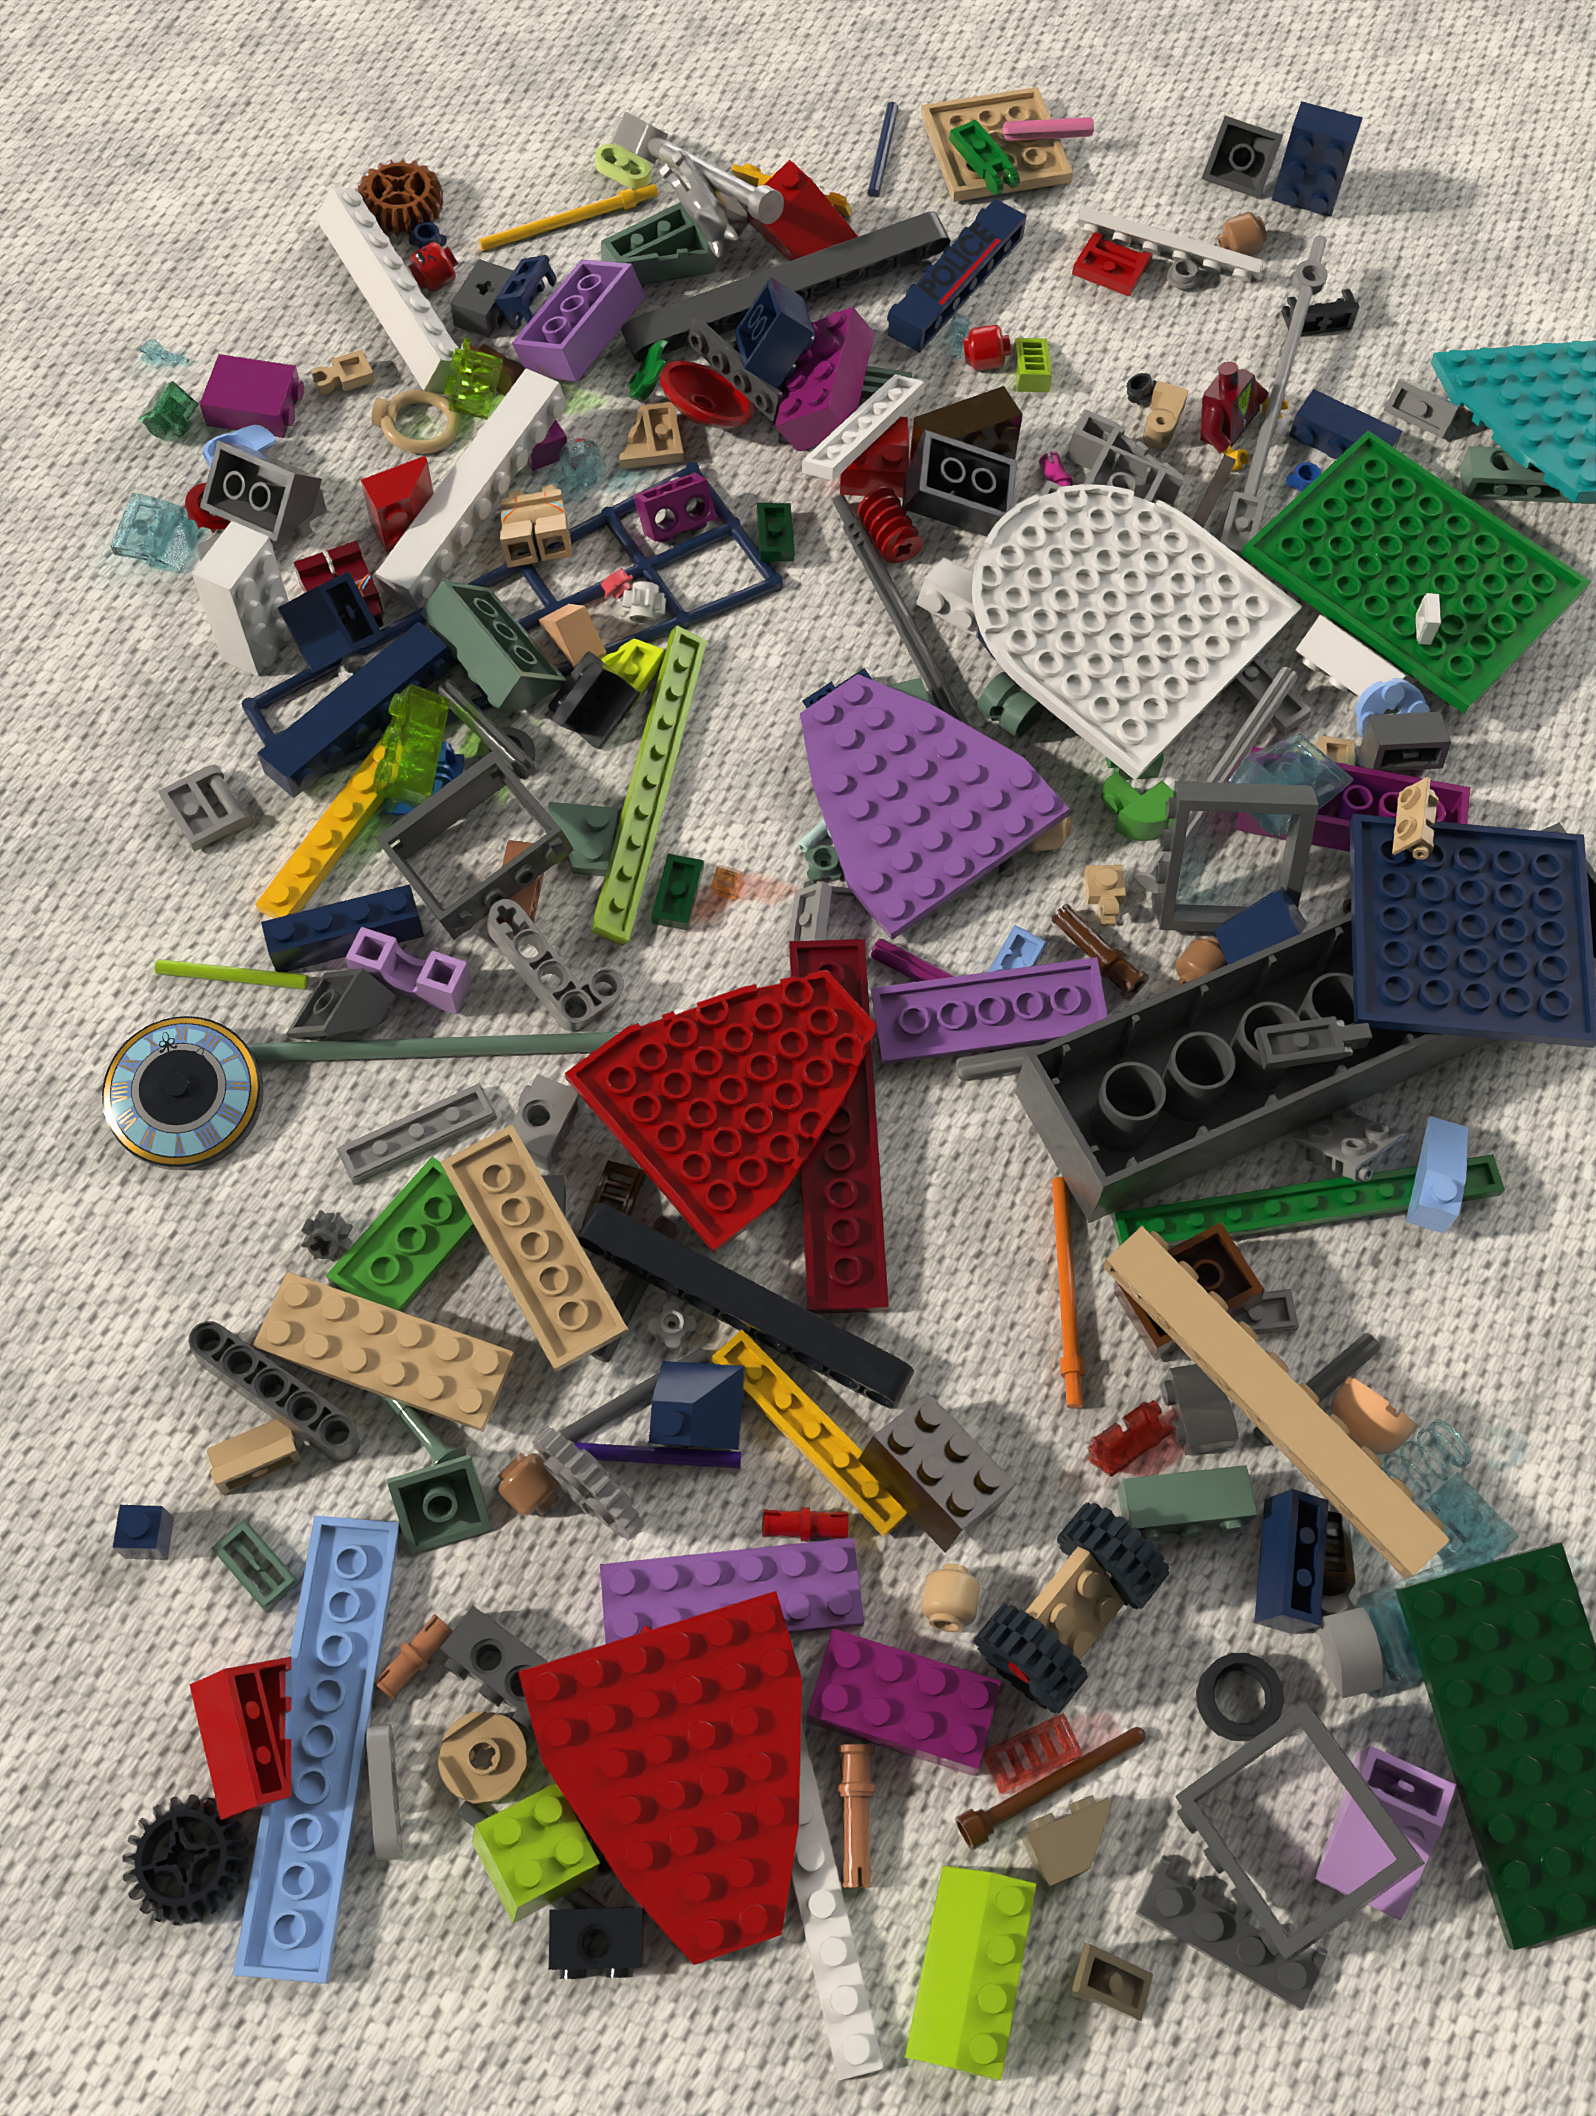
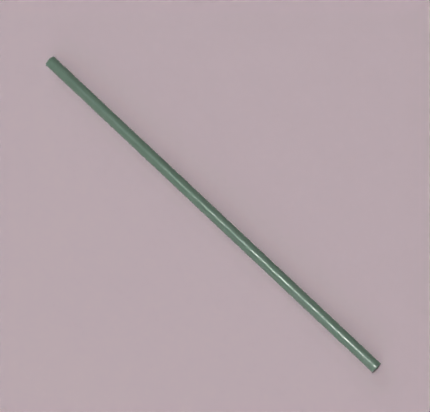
M619 1032L250 1043L246 1045L255 1056L257 1062L594 1052Z

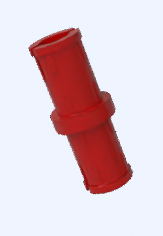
M801 1507L800 1511L763 1509L762 1537L800 1538L801 1542H809L810 1538H848L849 1518L847 1511L820 1512L811 1511L810 1507Z

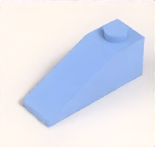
M1432 1116L1428 1118L1406 1218L1407 1223L1445 1234L1459 1217L1466 1183L1468 1127Z

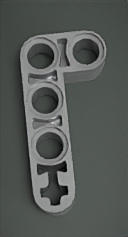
M509 899L499 900L492 905L487 921L489 935L564 1030L570 1032L579 1031L615 1006L624 988L623 979L616 970L601 968L579 983L520 905ZM499 916L504 920L511 918V927L506 922L499 924ZM514 933L516 936L513 940H511L512 934ZM524 944H529L537 949L538 954L535 957L527 958L520 954L518 948ZM546 974L556 975L560 979L561 985L556 988L547 987L541 978ZM600 982L608 983L613 987L614 994L611 996L600 995L595 985ZM569 1004L579 1005L584 1011V1016L580 1018L570 1017L565 1011V1006Z

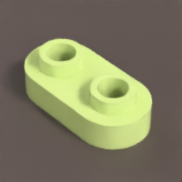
M611 143L604 144L595 151L596 169L601 174L632 189L645 187L651 182V165L646 159L617 144Z

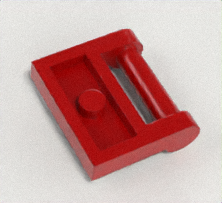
M1094 232L1074 263L1072 274L1130 297L1142 275L1150 266L1153 254L1147 251L1137 252L1106 240L1103 234Z

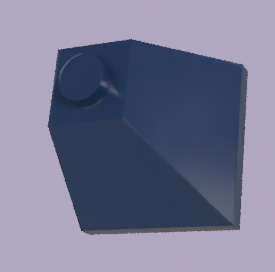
M662 1361L652 1398L649 1443L739 1450L745 1366Z

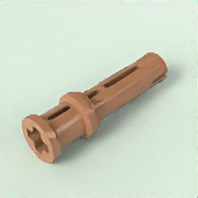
M846 1744L836 1746V1754L840 1755V1783L836 1785V1793H838L839 1798H843V1888H872V1883H870L869 1798L874 1797L876 1792V1785L871 1783V1755L875 1753V1745Z

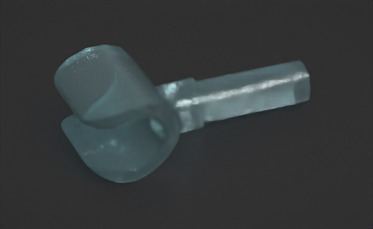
M958 314L953 316L949 327V333L957 335L953 353L954 359H961L963 338L968 336L970 324L969 318Z
M155 339L146 341L139 349L140 352L144 353L141 356V360L152 366L159 358L187 366L189 363V358L164 350L163 346Z

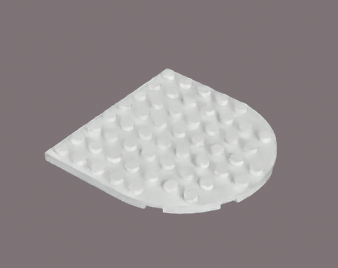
M1097 484L1059 487L1057 492L1041 497L1036 494L1009 510L988 534L979 553L972 582L975 618L981 635L998 664L1027 693L1134 780L1175 741L1296 617L1302 608L1294 599L1179 510L1160 500H1157L1155 504L1136 497L1133 490Z

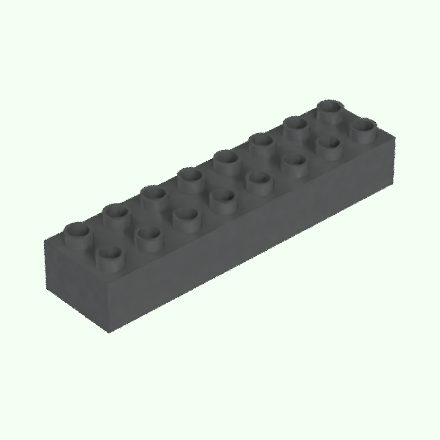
M1560 822L1540 830L1567 833ZM1586 860L1596 984V872ZM1352 912L1027 1051L1024 1056L1015 1094L1086 1219L1091 1223L1496 1039L1370 1028L1372 1039L1368 1042V1046L1352 1050V1056L1339 1060L1263 1070L1254 1037L1256 1028L1333 1016L1336 1017V1020H1344L1345 1026L1354 1025Z

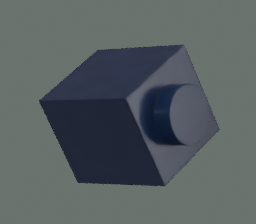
M120 1504L112 1548L125 1559L168 1560L174 1517L163 1506Z

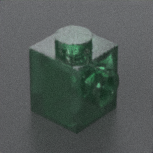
M172 380L155 392L138 420L147 427L152 435L163 441H167L174 436L180 438L191 427L192 422L189 419L199 403Z

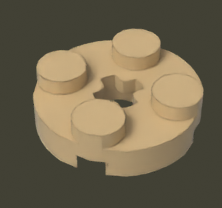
M475 1711L456 1720L444 1735L443 1744L440 1748V1757H438L439 1773L447 1788L456 1797L475 1805L493 1804L508 1797L520 1785L528 1769V1747L521 1730L509 1717L494 1712ZM479 1746H482L486 1751L491 1748L495 1750L496 1754L491 1758L493 1765L488 1769H485L482 1765L477 1768L472 1766L471 1762L476 1759L474 1750Z

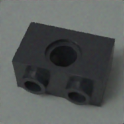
M643 1907L549 1910L548 1970H559V1979L587 1978V1969H606V1978L634 1977V1968H642L644 1966ZM591 1929H601L609 1937V1949L604 1956H591L585 1949L584 1939Z

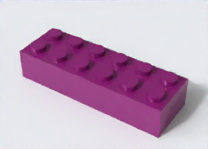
M1253 747L1244 770L1243 783L1312 786L1319 807L1311 845L1350 852V820L1353 814L1396 818L1399 792L1423 778ZM1430 780V789L1435 792L1439 799L1435 821L1467 824L1471 787ZM1238 812L1236 830L1286 840L1291 814Z

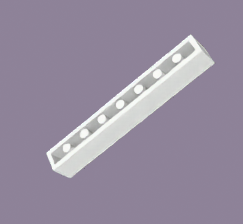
M331 187L316 220L423 391L451 394L467 366V362L460 353L459 347L453 342L444 324L431 308L430 302L424 297L417 286L416 280L408 272L402 258L392 247L389 238L383 233L376 222L375 216L364 203L362 196L351 188L340 189Z
M529 369L524 370L376 571L375 575L385 593L419 609L426 598L431 596L437 582L452 567L454 559L461 549L470 542L474 531L482 520L489 516L493 505L501 494L507 491L516 473L526 465L534 446L544 440L548 429L556 418H559L564 412L566 401L559 382Z

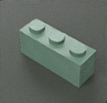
M1247 1465L1122 1479L1117 1488L1121 1516L1127 1520V1524L1130 1527H1136L1142 1533L1141 1536L1151 1542L1162 1540L1164 1538L1163 1534L1178 1532L1180 1538H1195L1204 1535V1529L1220 1528L1222 1534L1238 1533L1246 1530V1525L1250 1524L1257 1516Z

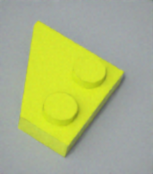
M632 639L622 645L618 651L607 654L601 660L636 688L641 696L661 667L665 651L657 646Z

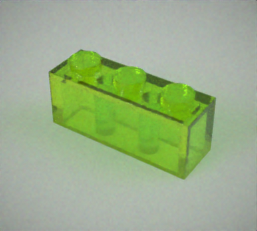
M413 684L406 687L400 694L396 693L389 707V714L393 715L391 725L387 727L382 739V746L385 747L384 758L380 760L375 771V779L378 780L376 794L414 808L431 797L451 699Z

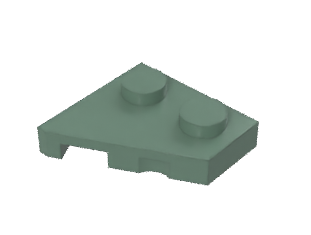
M549 802L548 809L551 818L562 829L574 849L567 855L573 874L605 877L616 837L619 808Z

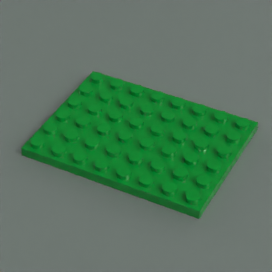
M1369 430L1243 546L1241 556L1464 715L1587 590L1591 583L1589 579ZM1426 593L1439 594L1441 624L1431 645L1418 644L1415 615Z

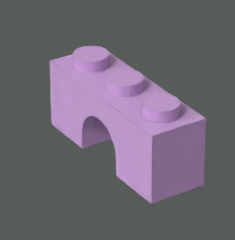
M364 927L360 928L345 958L349 970L363 968L392 993L456 1015L472 985L466 961L431 950L427 960L417 959L404 952L399 947L396 938Z

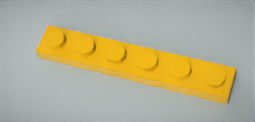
M382 738L255 903L260 912L274 919L301 911L413 762L414 758L409 750Z
M740 1330L712 1356L714 1364L745 1366L743 1393L884 1538L909 1515L858 1461L862 1454L861 1449L743 1330Z

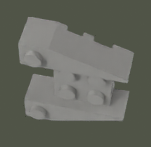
M1086 409L1073 432L1065 459L1091 470L1083 485L1097 484L1133 490L1134 496L1152 503L1157 498L1173 505L1184 476L1167 462L1161 464L1148 454L1149 448L1142 442L1134 443L1124 435L1125 429L1118 423ZM1047 480L1039 497L1057 492L1058 488L1063 486Z

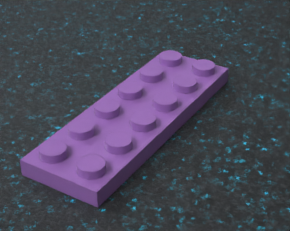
M1097 957L871 988L882 1065L1046 1043L1108 1017Z
M854 1538L600 1564L605 1644L639 1634L644 1626L655 1629L773 1591H777L789 1634L864 1626Z

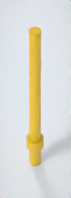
M655 184L636 190L631 188L618 191L617 196L479 238V246L483 252L623 208L625 211L636 207V203L658 197V190Z

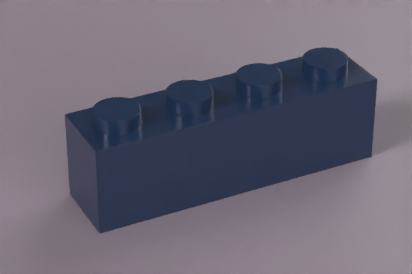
M410 884L261 922L268 954L276 972H289L346 957L361 927L394 937L398 943L424 937Z

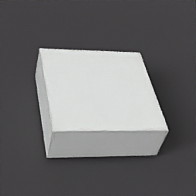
M1426 593L1415 615L1418 644L1431 645L1441 624L1439 594Z

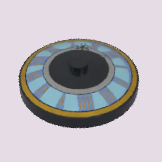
M172 1017L142 1028L119 1048L105 1074L102 1089L103 1111L107 1124L117 1141L139 1160L162 1169H196L225 1158L248 1137L261 1111L264 1092L263 1079L255 1056L246 1043L231 1029L202 1017Z

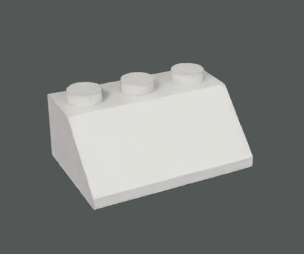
M1320 615L1295 650L1303 656L1301 659L1303 664L1316 672L1322 669L1331 676L1328 681L1343 692L1350 689L1359 696L1358 699L1369 686L1379 681L1384 683L1393 680L1392 678H1401L1411 684L1417 681L1326 615Z

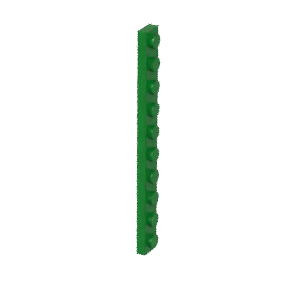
M1494 1155L1467 1158L1466 1183L1462 1202L1500 1196L1505 1191ZM1418 1166L1374 1172L1371 1179L1367 1182L1363 1180L1356 1182L1351 1178L1341 1177L1114 1212L1112 1220L1119 1247L1141 1226L1149 1233L1155 1231L1166 1241L1169 1247H1174L1219 1222L1223 1224L1232 1238L1406 1211L1409 1209Z

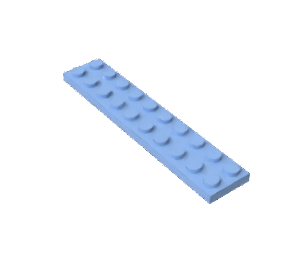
M314 1515L290 1650L291 1670L286 1673L285 1696L291 1697V1712L285 1714V1738L291 1739V1797L262 1808L233 1972L235 1976L329 1984L366 1753V1731L370 1727L376 1690L374 1681L378 1677L401 1526L398 1522Z

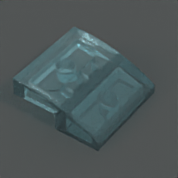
M132 492L110 546L114 555L147 560L149 567L152 569L183 574L200 529H198L197 523L194 520H188L186 508L159 498Z

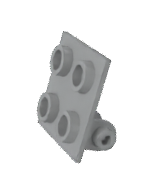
M1341 1109L1310 1125L1292 1137V1141L1300 1144L1298 1151L1303 1154L1305 1160L1321 1165L1328 1170L1332 1169L1337 1174L1343 1172L1342 1175L1353 1179V1181L1361 1182L1363 1180L1367 1182L1373 1175V1167L1369 1166V1161L1404 1138V1134L1389 1128L1384 1123L1374 1122L1359 1116L1352 1110Z

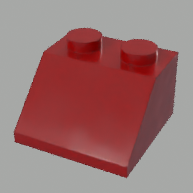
M425 456L361 479L370 523L386 553L393 550L434 494L428 460Z

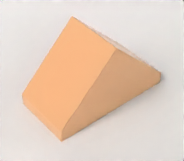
M567 604L539 619V624L574 669L588 651L594 653L600 659L606 656V650L585 606Z

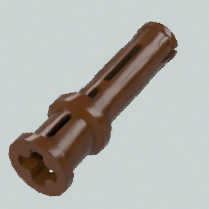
M1069 904L1063 905L1062 909L1059 908L1054 913L1051 921L1090 958L1097 957L1100 976L1102 978L1108 977L1121 990V996L1124 999H1130L1145 986L1149 975L1145 971L1140 972L1126 959L1127 954L1123 950L1113 949Z

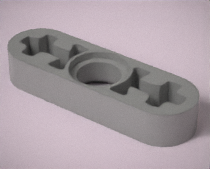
M391 1724L368 1727L366 1742L375 1854L378 1862L402 1858L403 1848L398 1794L394 1795V1792L398 1791L393 1730Z

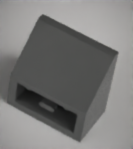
M1441 713L1369 715L1355 766L1386 772L1442 769L1452 741Z

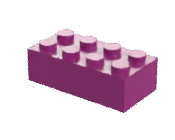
M854 307L834 312L828 317L811 322L815 332L813 344L805 354H800L795 362L796 367L792 376L786 381L775 427L796 451H802L819 445L857 410L875 333Z
M832 1628L805 1723L974 1776L980 1767L1002 1681Z

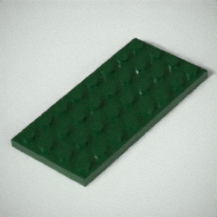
M1562 1542L1551 1543L1395 1588L1508 1948L1518 1950L1596 1925V1644Z

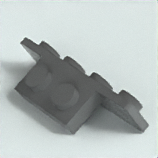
M700 317L692 318L688 344L693 350L698 352L716 371L720 372L771 421L777 419L779 407L783 399L782 392L744 369L737 340L728 344Z

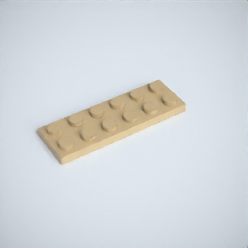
M513 1124L441 1161L446 1175L555 1373L629 1333L626 1324Z
M288 1271L253 1343V1348L258 1352L484 1432L516 1357L514 1351Z

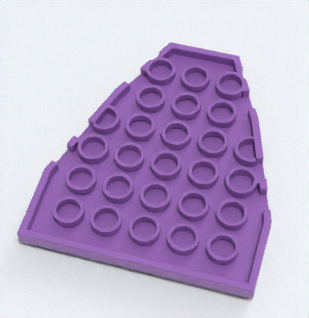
M859 674L800 713L813 789L829 830L834 849L839 858L847 886L891 940L1069 816L1067 805L1024 757L932 704Z

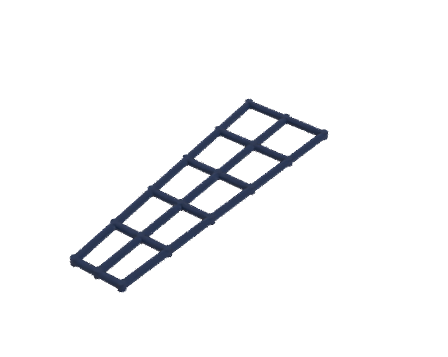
M689 462L686 468L640 492L668 483L675 477L681 478L692 473H697L703 478L705 476L699 470V465L696 462ZM709 482L708 486L715 513L723 524L652 558H646L619 520V518L637 509L633 496L612 507H604L601 513L569 529L572 544L607 525L635 564L624 570L628 576H633L631 582L644 577L647 582L658 585V593H664V598H666L665 608L673 617L605 645L606 655L615 653L622 645L632 639L649 643L669 635L677 625L688 629L695 623L782 589V576L776 573L768 561H760L759 548L741 526L740 520L732 514ZM732 535L762 575L764 581L686 612L656 570ZM554 542L548 545L547 548L558 549L564 543ZM537 546V554H538V562H539L540 560H542V558H541V554H540L539 547ZM505 563L468 583V585L490 588L521 572L545 607L517 620L526 632L540 626L539 619L567 604L584 605L606 593L600 585L604 581L602 580L557 601L533 567L535 563L507 567ZM424 607L381 629L383 638L355 653L365 655L402 635L417 622L423 624L427 621L421 614ZM450 654L452 666L461 663ZM342 659L314 673H311L308 668L253 698H245L242 701L241 705L244 713L265 746L285 730L274 734L260 710L338 669ZM569 661L555 666L564 677L570 675L574 670ZM474 683L482 696L472 699V701L482 711L490 707L494 708L487 699L488 695L478 684ZM448 709L399 730L396 729L392 721L384 723L379 727L384 736L355 747L344 756L340 764L328 769L320 777L366 759L381 738L401 746L402 743L461 719L451 709Z

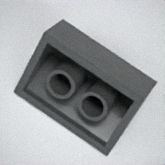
M217 441L200 508L228 521L236 522L269 536L271 540L281 543L313 513L322 479L249 447Z

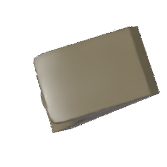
M1084 1943L1071 1996L1097 2003L1123 2016L1142 2021L1153 1973L1091 1944Z

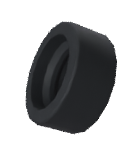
M1229 1653L1216 1659L1201 1675L1196 1690L1197 1708L1205 1724L1217 1735L1231 1741H1250L1278 1721L1284 1705L1283 1685L1276 1671L1262 1658L1249 1653ZM1231 1671H1243L1251 1674L1260 1682L1264 1690L1265 1705L1263 1712L1257 1719L1249 1723H1236L1227 1719L1220 1712L1215 1702L1214 1691L1218 1680L1224 1674Z

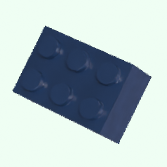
M1301 101L1291 129L1271 201L1305 209L1317 214L1332 216L1363 117Z
M772 277L768 279L734 332L744 369L778 389L783 380H789L795 370L796 360L801 353L805 354L810 349L815 338V332L803 297Z

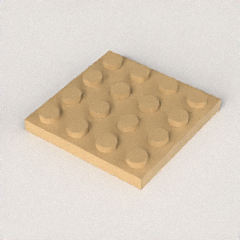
M1038 87L921 105V117L953 202L994 195L987 188L985 180L981 179L949 141L951 129L975 119L1010 158V163L1020 175L1018 186L1010 188L1003 181L1001 172H999L998 176L1002 179L1004 188L1001 194L1072 183L1073 171L1060 139L1004 140L1003 125L1006 121L1051 119Z

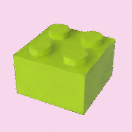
M556 1783L475 1825L472 1844L512 1924L588 1884L595 1878L600 1862L567 1799Z

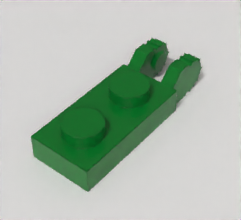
M976 119L950 130L949 141L981 179L985 180L989 191L994 195H998L1004 190L1002 179L998 176L999 172H1001L1003 181L1008 184V187L1015 188L1018 186L1020 175L1010 163V158Z

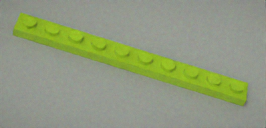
M678 625L670 632L590 932L622 946L630 941L707 640Z

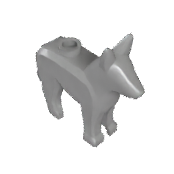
M679 150L671 159L683 172L691 188L689 189L679 174L673 172L667 164L662 167L659 174L672 186L685 210L707 238L714 255L721 258L724 240L737 241L748 225L746 211L738 201L712 188L695 168L688 154Z

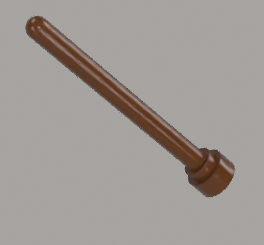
M1133 1727L985 1812L981 1808L977 1811L969 1809L955 1817V1821L967 1846L973 1851L989 1842L988 1836L994 1834L993 1828L1141 1745L1146 1739L1145 1731L1141 1727Z

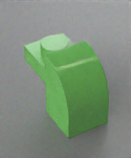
M1117 772L1105 780L1101 798L1109 812L1119 815L1115 830L1118 833L1133 840L1150 841L1160 838L1162 829H1168L1169 819H1166L1165 804L1169 797H1173V790L1163 780L1143 795H1140Z

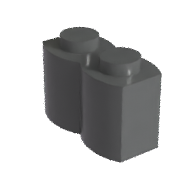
M1197 1364L1169 1368L1165 1381L1161 1382V1393L1165 1405H1172L1176 1420L1171 1421V1431L1175 1444L1182 1445L1185 1456L1234 1447L1239 1437L1228 1396Z

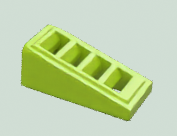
M1015 338L1017 392H1049L1052 370L1047 338Z

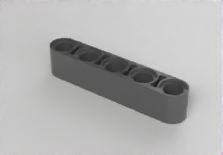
M205 1321L192 1329L188 1342L197 1362L205 1370L273 1419L285 1425L294 1434L327 1458L335 1462H345L357 1454L360 1448V1438L353 1420L347 1414L221 1324L214 1321ZM212 1340L220 1341L218 1347L214 1350L202 1351L207 1342ZM239 1364H252L246 1373H233ZM281 1385L284 1387L282 1393L278 1396H265L267 1390L272 1386ZM313 1408L317 1410L315 1415L309 1420L300 1421L297 1419L298 1414L304 1409ZM339 1431L349 1433L348 1438L343 1443H329V1439L334 1433Z

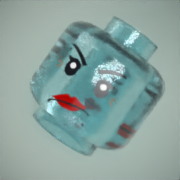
M576 438L570 440L562 447L559 453V463L568 484L577 489H588L602 481L605 476L606 465L599 446L593 440Z

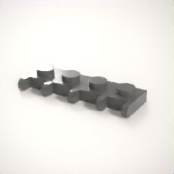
M1163 1855L1135 1914L1295 2009L1302 2011L1325 1961L1327 1950L1317 1946L1311 1960L1300 1954L1292 1960H1285L1281 1953L1275 1957L1262 1941L1258 1933L1259 1930L1243 1921L1246 1914L1238 1904L1232 1915L1203 1898L1202 1895L1208 1880L1201 1876L1198 1877L1192 1891L1166 1876V1873L1170 1868L1172 1859ZM1281 1924L1287 1932V1934L1289 1935L1290 1929Z

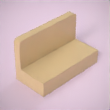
M276 1419L207 1449L212 1469H210L212 1479L223 1495L303 1461L292 1431Z

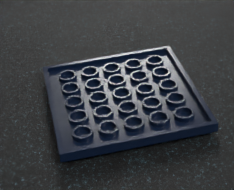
M1353 814L1350 820L1354 1025L1368 1023L1370 1028L1595 1048L1596 984L1585 838L1583 834L1435 821V824L1430 827L1434 830L1433 851L1426 859H1416L1413 857V853L1407 849L1396 855L1392 853L1396 818Z

